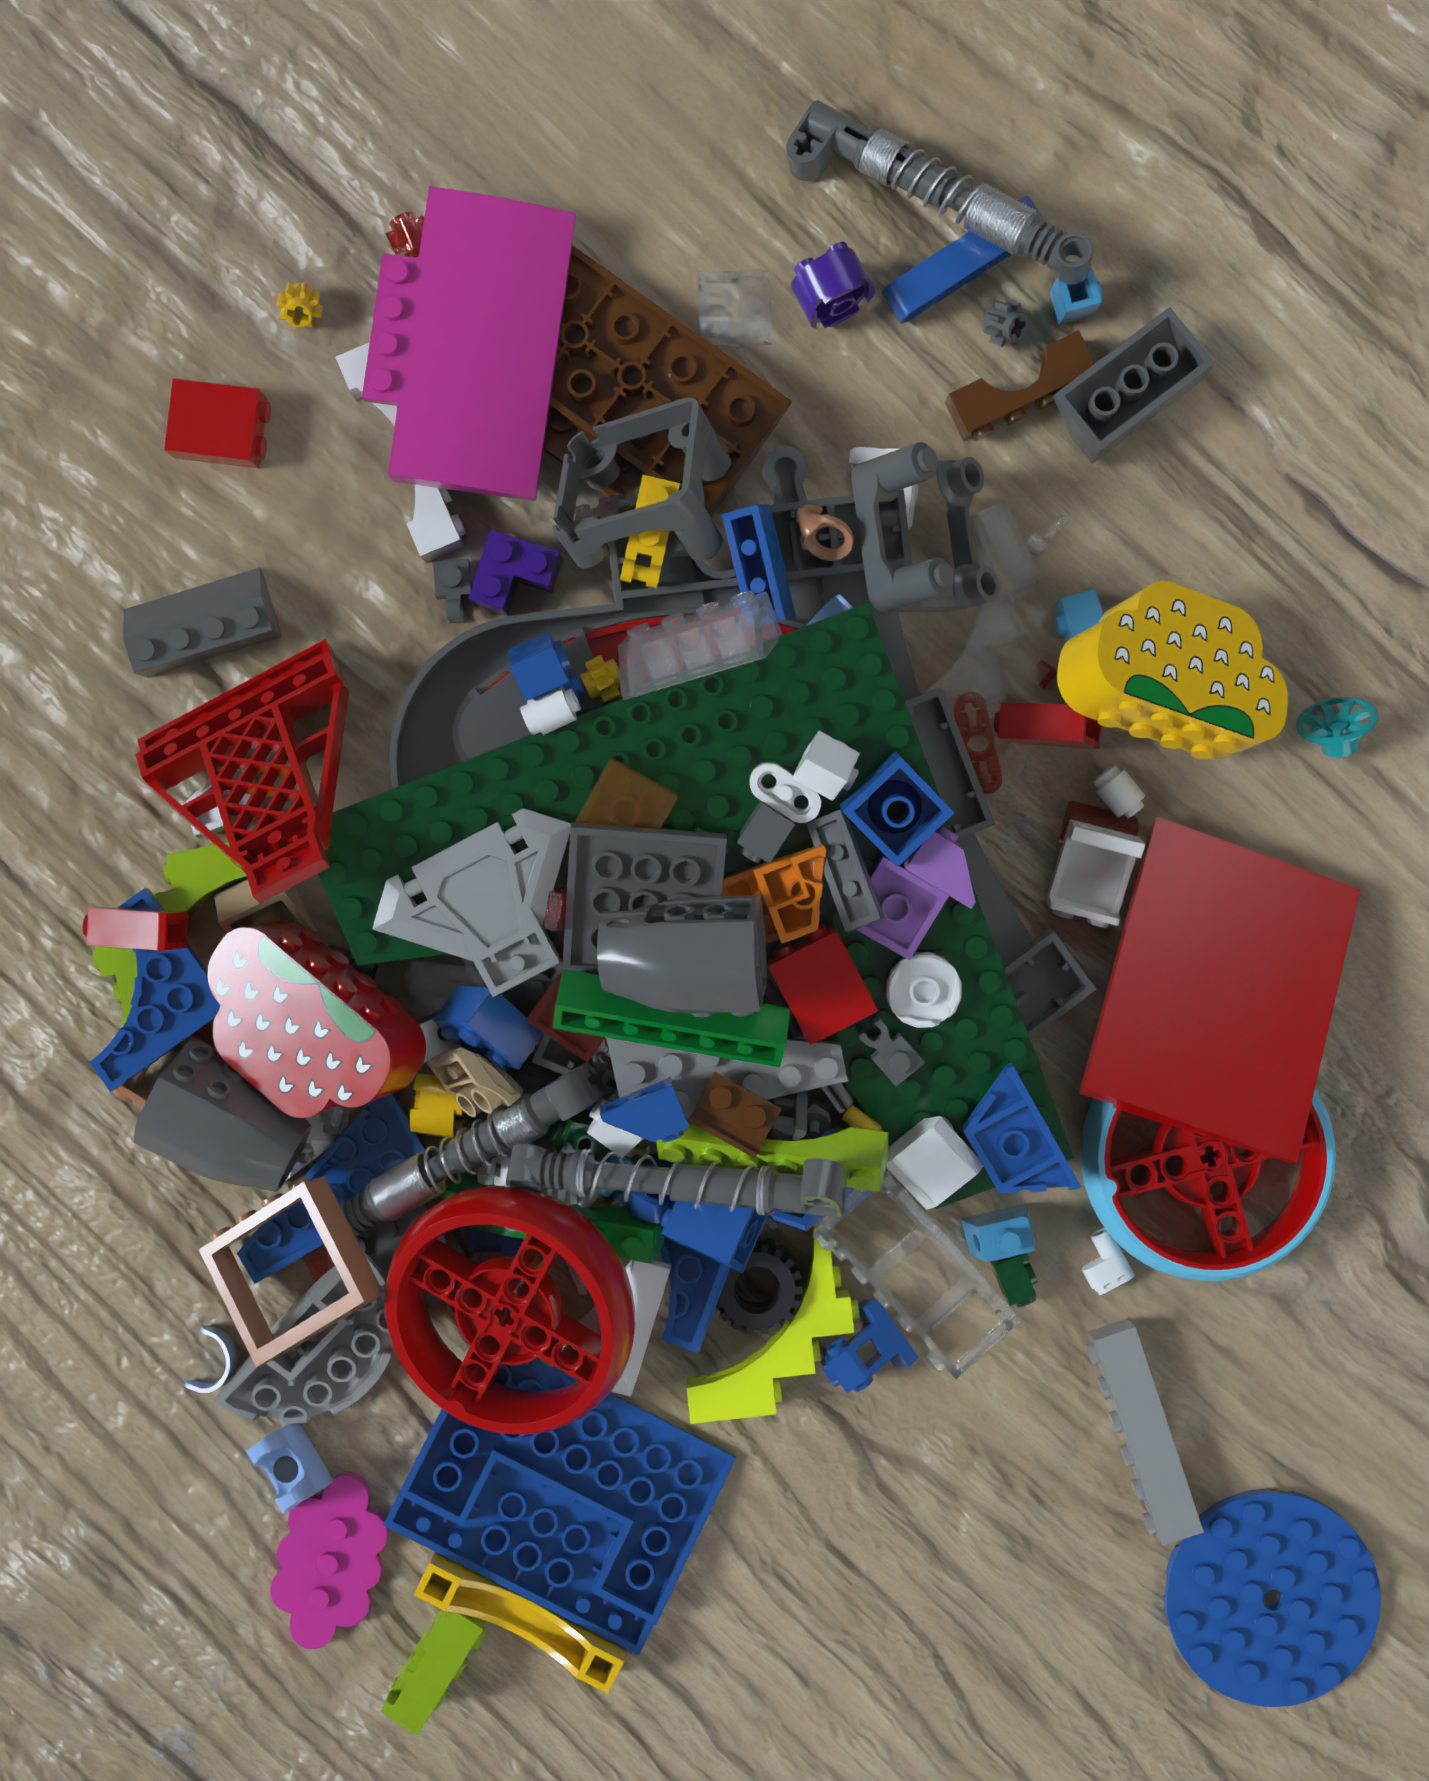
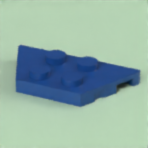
M1010 1062L1004 1067L963 1124L962 1129L999 1194L1018 1193L1021 1190L1041 1192L1047 1191V1188L1068 1187L1069 1190L1079 1189L1081 1187L1079 1181L1013 1064Z

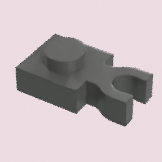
M877 1016L874 1019V1023L880 1028L879 1035L870 1037L864 1029L857 1034L865 1045L877 1050L871 1055L872 1060L897 1087L920 1068L925 1061L900 1032L891 1037L885 1021L880 1016Z

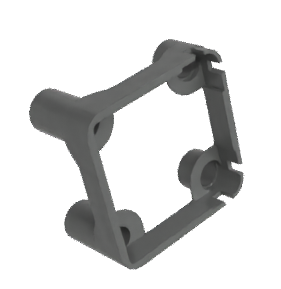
M683 398L594 426L592 428L598 436L594 440H590L585 431L579 432L572 437L567 448L572 454L573 460L569 454L564 455L553 517L558 527L553 525V531L579 568H591L601 562L608 552V544L606 542L652 529L674 531L693 560H709L716 556L722 547L723 537L704 507L702 480L716 481L723 478L730 468L731 458L695 398ZM669 429L668 440L670 444L675 448L682 449L686 455L682 490L675 492L664 501L600 520L594 517H587L574 521L580 481L585 480L591 489L598 490L611 485L618 478L620 466L614 459L618 444Z
M918 442L862 462L853 468L851 474L867 592L869 600L875 609L881 612H950L993 602L998 598L1000 584L995 571L988 566L980 567L975 556L969 508L973 494L980 492L983 488L984 474L980 464L974 458L967 457L958 461H938L933 449L926 443ZM936 474L941 494L947 501V520L954 568L956 569L955 573L952 567L940 557L906 567L898 562H888L885 555L879 502H890L896 498L899 490L930 480ZM953 586L954 600H928L948 594Z

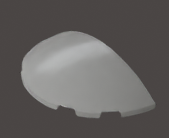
M364 1253L384 1292L383 1295L273 1361L256 1367L249 1354L215 1397L214 1402L239 1416L251 1420H256L257 1417L263 1416L277 1418L280 1424H300L309 1422L312 1416L331 1411L334 1415L348 1408L364 1396L378 1381L392 1354V1340L385 1316L386 1278L372 1259ZM336 1266L314 1283L273 1325L270 1331L274 1339L349 1294Z

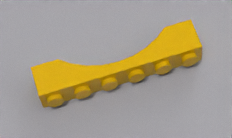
M436 1552L433 1553L415 1590L414 1596L445 1612L476 1617L521 1636L552 1656L574 1677L607 1694L625 1662V1648Z

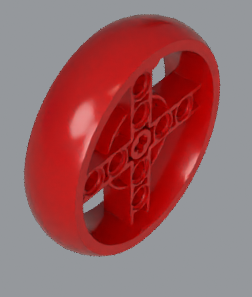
M507 1185L485 1186L456 1193L425 1211L411 1225L398 1245L389 1266L384 1299L385 1316L397 1356L408 1375L429 1399L465 1423L481 1429L505 1434L528 1435L555 1430L575 1422L591 1412L608 1396L622 1377L632 1350L636 1327L635 1304L628 1274L616 1250L594 1223L569 1204L551 1195L521 1187H509ZM469 1225H496L526 1233L516 1256H498L481 1264L438 1240L442 1234L452 1229ZM535 1250H538L542 1256L537 1254ZM558 1255H561L574 1268L589 1290L599 1316L601 1335L564 1314L561 1293L549 1275ZM423 1289L455 1307L458 1328L470 1345L463 1362L448 1348L434 1327L425 1303ZM537 1357L542 1358L579 1380V1382L567 1387L547 1391L520 1390L494 1382L502 1364L519 1365L528 1363Z

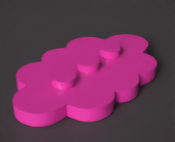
M343 1472L335 1475L332 1478V1484L324 1489L322 1495L314 1494L300 1502L297 1508L290 1511L288 1515L290 1532L281 1540L277 1548V1560L281 1569L272 1580L270 1594L274 1604L279 1609L291 1613L289 1626L291 1636L299 1646L306 1649L324 1647L331 1641L337 1626L351 1627L365 1619L372 1603L370 1589L377 1584L383 1572V1562L379 1552L384 1548L389 1538L390 1529L383 1526L386 1520L384 1515L373 1508H369L371 1491L368 1483L362 1476L354 1472Z

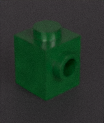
M583 1110L563 1122L560 1119L550 1125V1129L545 1137L558 1154L565 1152L568 1155L569 1153H575L578 1149H590L594 1154V1159L597 1161L603 1144L587 1133L593 1120L589 1116L591 1111Z

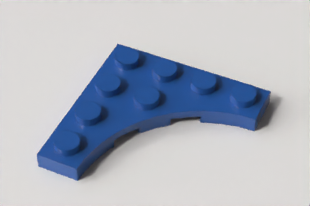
M144 888L117 907L165 911L149 888ZM188 942L185 949L168 951L132 949L136 954L137 977H135L134 992L130 1004L132 1008L124 1026L119 1029L107 1047L89 1062L110 1092L121 1087L212 1022L222 1006L211 992L208 982V970Z
M613 1194L609 1197L604 1196L609 1201L614 1197ZM664 1236V1244L660 1249V1253L664 1263L672 1266L669 1273L671 1292H669V1311L662 1340L699 1354L730 1267L685 1248Z

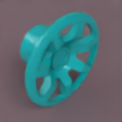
M1336 697L1317 702L1305 709L1297 718L1296 729L1304 740L1321 744L1325 755L1333 758H1342L1354 754L1359 749V738L1368 734L1376 726L1379 715L1377 708L1369 701L1356 697ZM1343 703L1340 712L1334 713L1330 705ZM1354 704L1365 707V709L1356 710L1352 716L1350 715ZM1320 709L1325 718L1322 719L1317 715L1310 714ZM1371 716L1370 720L1366 725L1359 722L1360 720H1363ZM1303 724L1315 727H1313L1309 731H1306L1303 727Z

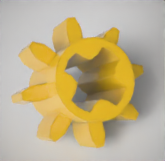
M288 282L285 293H278L276 305L281 307L279 318L281 320L286 319L294 329L305 326L312 328L314 317L321 318L323 305L319 304L320 292L313 291L306 282L294 285Z
M599 655L585 662L588 671L580 674V677L592 700L601 696L604 703L621 696L617 688L626 683L614 658L604 662L602 656Z

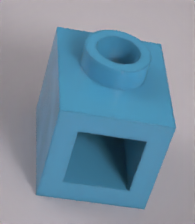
M1092 267L1088 276L1077 284H1066L1056 278L1049 291L1058 325L1093 316L1101 305L1103 298L1100 283L1095 279Z
M1095 588L1061 598L1054 604L1057 616L1054 617L1055 628L1060 638L1064 637L1065 642L1098 623L1103 615Z

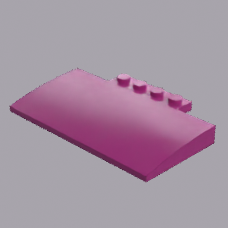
M429 186L419 258L382 253L362 398L365 402L397 406L388 476L393 482L536 501L576 213L502 197Z

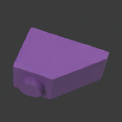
M941 825L902 864L906 870L972 909L975 904V898L964 849L956 842L959 836Z

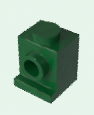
M1027 1253L990 1262L1004 1299L1009 1306L1016 1304L1017 1307H1023L1036 1300L1037 1295L1033 1284L1038 1283L1031 1264L1029 1262L1023 1263L1030 1260Z

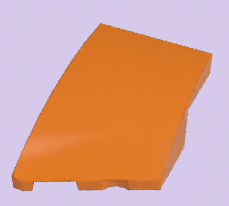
M822 844L773 859L770 864L765 862L723 878L722 896L761 895L766 928V944L778 939L783 944L817 931L823 887L824 858L826 857L825 846Z

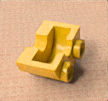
M417 1073L413 1088L416 1090L414 1109L410 1110V1130L420 1134L456 1138L458 1130L465 1128L466 1118L460 1117L463 1116L464 1111L458 1105L455 1095L446 1091L436 1075Z

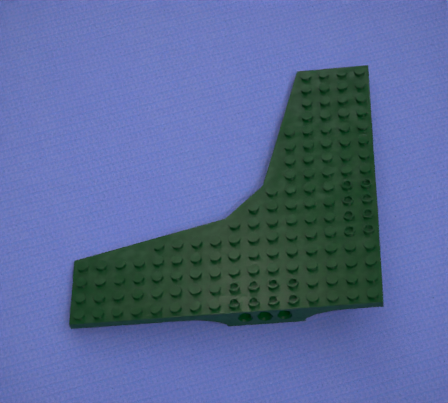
M865 602L779 637L721 657L584 711L577 715L576 721L545 735L541 732L535 735L529 734L334 811L328 849L324 851L330 867L318 873V876L357 965L429 957L448 953L372 929L386 880L398 874L404 883L415 879L416 876L411 867L498 821L504 831L516 826L517 824L512 814L523 808L569 823L695 831L699 827L705 832L727 834L726 847L729 848V851L725 855L724 877L766 862L761 859L759 863H756L739 852L741 845L736 840L737 835L760 801L754 796L750 788L749 780L753 769L761 763L774 762L794 774L804 751L818 731L843 742L860 753L854 766L855 769L859 770V773L848 791L842 788L833 801L819 794L821 808L818 815L811 821L840 810V804L895 751L939 797L940 795L869 604ZM767 774L762 778L761 783L764 787L770 788L775 785L776 778L771 774ZM799 795L794 799V805L797 808H804L808 804V798L804 795ZM901 800L892 802L887 808V815L889 817L902 815L906 808L905 802ZM849 819L870 876L880 857L884 854ZM948 819L942 826L953 832ZM794 822L795 826L773 859L814 847L806 825L809 822ZM570 837L543 923V927L551 941L564 940ZM524 839L512 844L516 853L528 848ZM823 872L819 925L825 924L826 927L832 924L835 925L873 997L878 1011L821 1041L839 1042L841 1045L848 1079L844 1083L867 1115L881 1125L883 1132H888V1144L892 1146L895 1141L924 1118L941 1116L951 1123L957 1135L973 1149L962 1126L1004 1067L1011 1062L1067 1161L1074 1159L973 884L975 904L972 909L949 896L915 951L931 952L944 957L955 968L962 983V998L956 1012L950 1018L947 1017L944 1021L940 1022L941 1024L934 1027L916 1028L902 1022L892 1011L886 998V981L889 973L903 956L858 930L845 932ZM424 892L413 896L416 905L427 901ZM805 935L791 940V943L793 945L806 937ZM779 939L766 944L767 958L772 956V949L782 944ZM767 965L768 978L784 998ZM877 1016H880L885 1021L891 1037L900 1032L925 1061L920 1068L897 1087L872 1060L871 1055L877 1050L865 1045L857 1034L864 1029L870 1037L879 1035L880 1028L874 1023V1019ZM984 1166L975 1177L941 1202L935 1209L995 1188Z

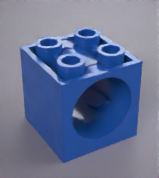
M675 1202L674 1206H669L664 1213L661 1226L664 1228L661 1234L685 1248L743 1273L768 1215H759L756 1209L735 1207L730 1212L728 1206L699 1204L698 1208L695 1209L694 1203Z

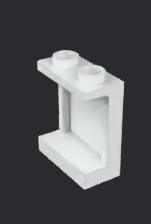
M1070 819L1045 899L1049 908L1053 909L1052 913L1067 919H1073L1074 915L1088 918V923L1107 928L1109 924L1119 926L1121 921L1119 910L1136 857H1142L1145 847L1142 839L1139 836Z

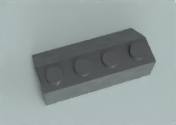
M1169 307L1058 391L1053 398L1070 437L1093 464L1206 378L1215 362L1171 307Z
M260 567L124 609L123 640L133 673L146 678L282 636L262 568Z

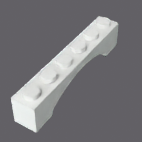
M369 343L335 357L347 386L356 400L362 398ZM372 403L382 411L395 427L397 406ZM415 485L413 520L406 524L420 557L427 563L464 547L461 536L467 533L458 513L452 516L447 503L453 501L449 490Z

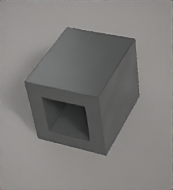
M760 800L736 837L737 843L741 845L739 852L756 863L763 859L770 864L795 826L794 821Z

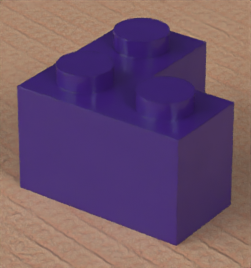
M490 530L468 599L474 606L508 616L518 583L553 593L563 558L559 551Z

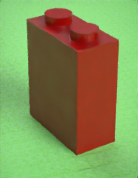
M173 378L164 450L175 459L259 469L260 458H265L267 441L263 437L264 424L270 421L271 404L267 401L268 398L257 388Z
M825 924L818 925L817 931L806 934L805 939L793 945L791 941L778 945L771 950L772 956L767 958L768 968L809 1045L878 1011L873 997L834 924L828 927Z

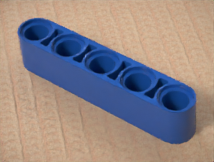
M1024 196L1017 200L1038 211L1029 196ZM969 231L892 281L883 289L882 295L900 323L904 324L1012 254Z

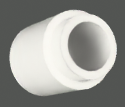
M562 685L528 700V704L520 707L523 719L532 735L540 732L545 735L576 721V712L581 710L572 689L565 691Z
M1116 764L1112 765L1093 781L1094 785L1098 788L1095 792L1117 818L1124 814L1128 819L1144 807L1141 800L1146 795L1125 769L1120 770Z

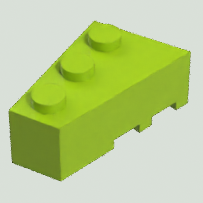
M440 1609L393 1680L381 1713L418 1736L433 1710L436 1711L448 1693L446 1689L452 1679L456 1681L463 1672L468 1662L465 1658L470 1650L476 1651L487 1634V1631L483 1629L486 1621L464 1614L445 1612Z

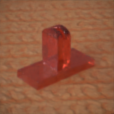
M1041 660L1039 663L1049 670L1038 684L1039 686L1042 685V688L1045 689L1054 676L1057 677V671Z

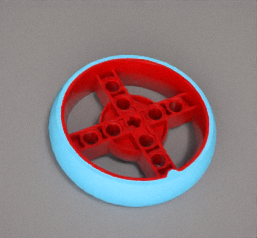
M1316 1088L1301 1147V1162L1294 1189L1281 1212L1268 1226L1252 1238L1249 1234L1240 1198L1256 1182L1261 1170L1262 1160L1273 1157L1247 1149L1237 1154L1234 1145L1162 1123L1156 1133L1152 1149L1110 1160L1113 1132L1121 1110L1112 1108L1113 1104L1095 1098L1092 1099L1084 1120L1080 1148L1081 1170L1090 1203L1097 1217L1113 1239L1130 1255L1158 1271L1197 1281H1224L1257 1273L1275 1264L1294 1250L1311 1232L1327 1204L1335 1174V1139L1327 1109ZM1205 1147L1213 1150V1153L1208 1154V1161L1200 1158L1206 1152ZM1173 1155H1177L1179 1158L1177 1169L1167 1172L1165 1169L1166 1160ZM1143 1165L1145 1168L1144 1176L1138 1181H1131L1130 1172L1133 1167ZM1217 1181H1222V1193L1217 1197H1211V1185ZM1165 1187L1179 1201L1201 1208L1212 1251H1189L1169 1246L1144 1231L1131 1218L1123 1207L1120 1198ZM1226 1216H1231L1232 1225L1230 1229L1220 1232V1221Z

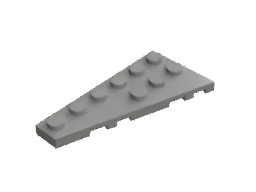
M606 1038L619 1098L670 1077L687 1118L693 1113L714 1072H718L766 1100L848 1081L839 1042L820 1040L809 1045L807 1039H787L779 1068Z

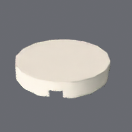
M915 952L910 960L903 957L891 969L886 981V998L892 1011L902 1022L916 1028L934 1027L941 1024L940 1022L944 1021L947 1017L950 1018L956 1012L962 998V983L955 968L944 957L931 952Z

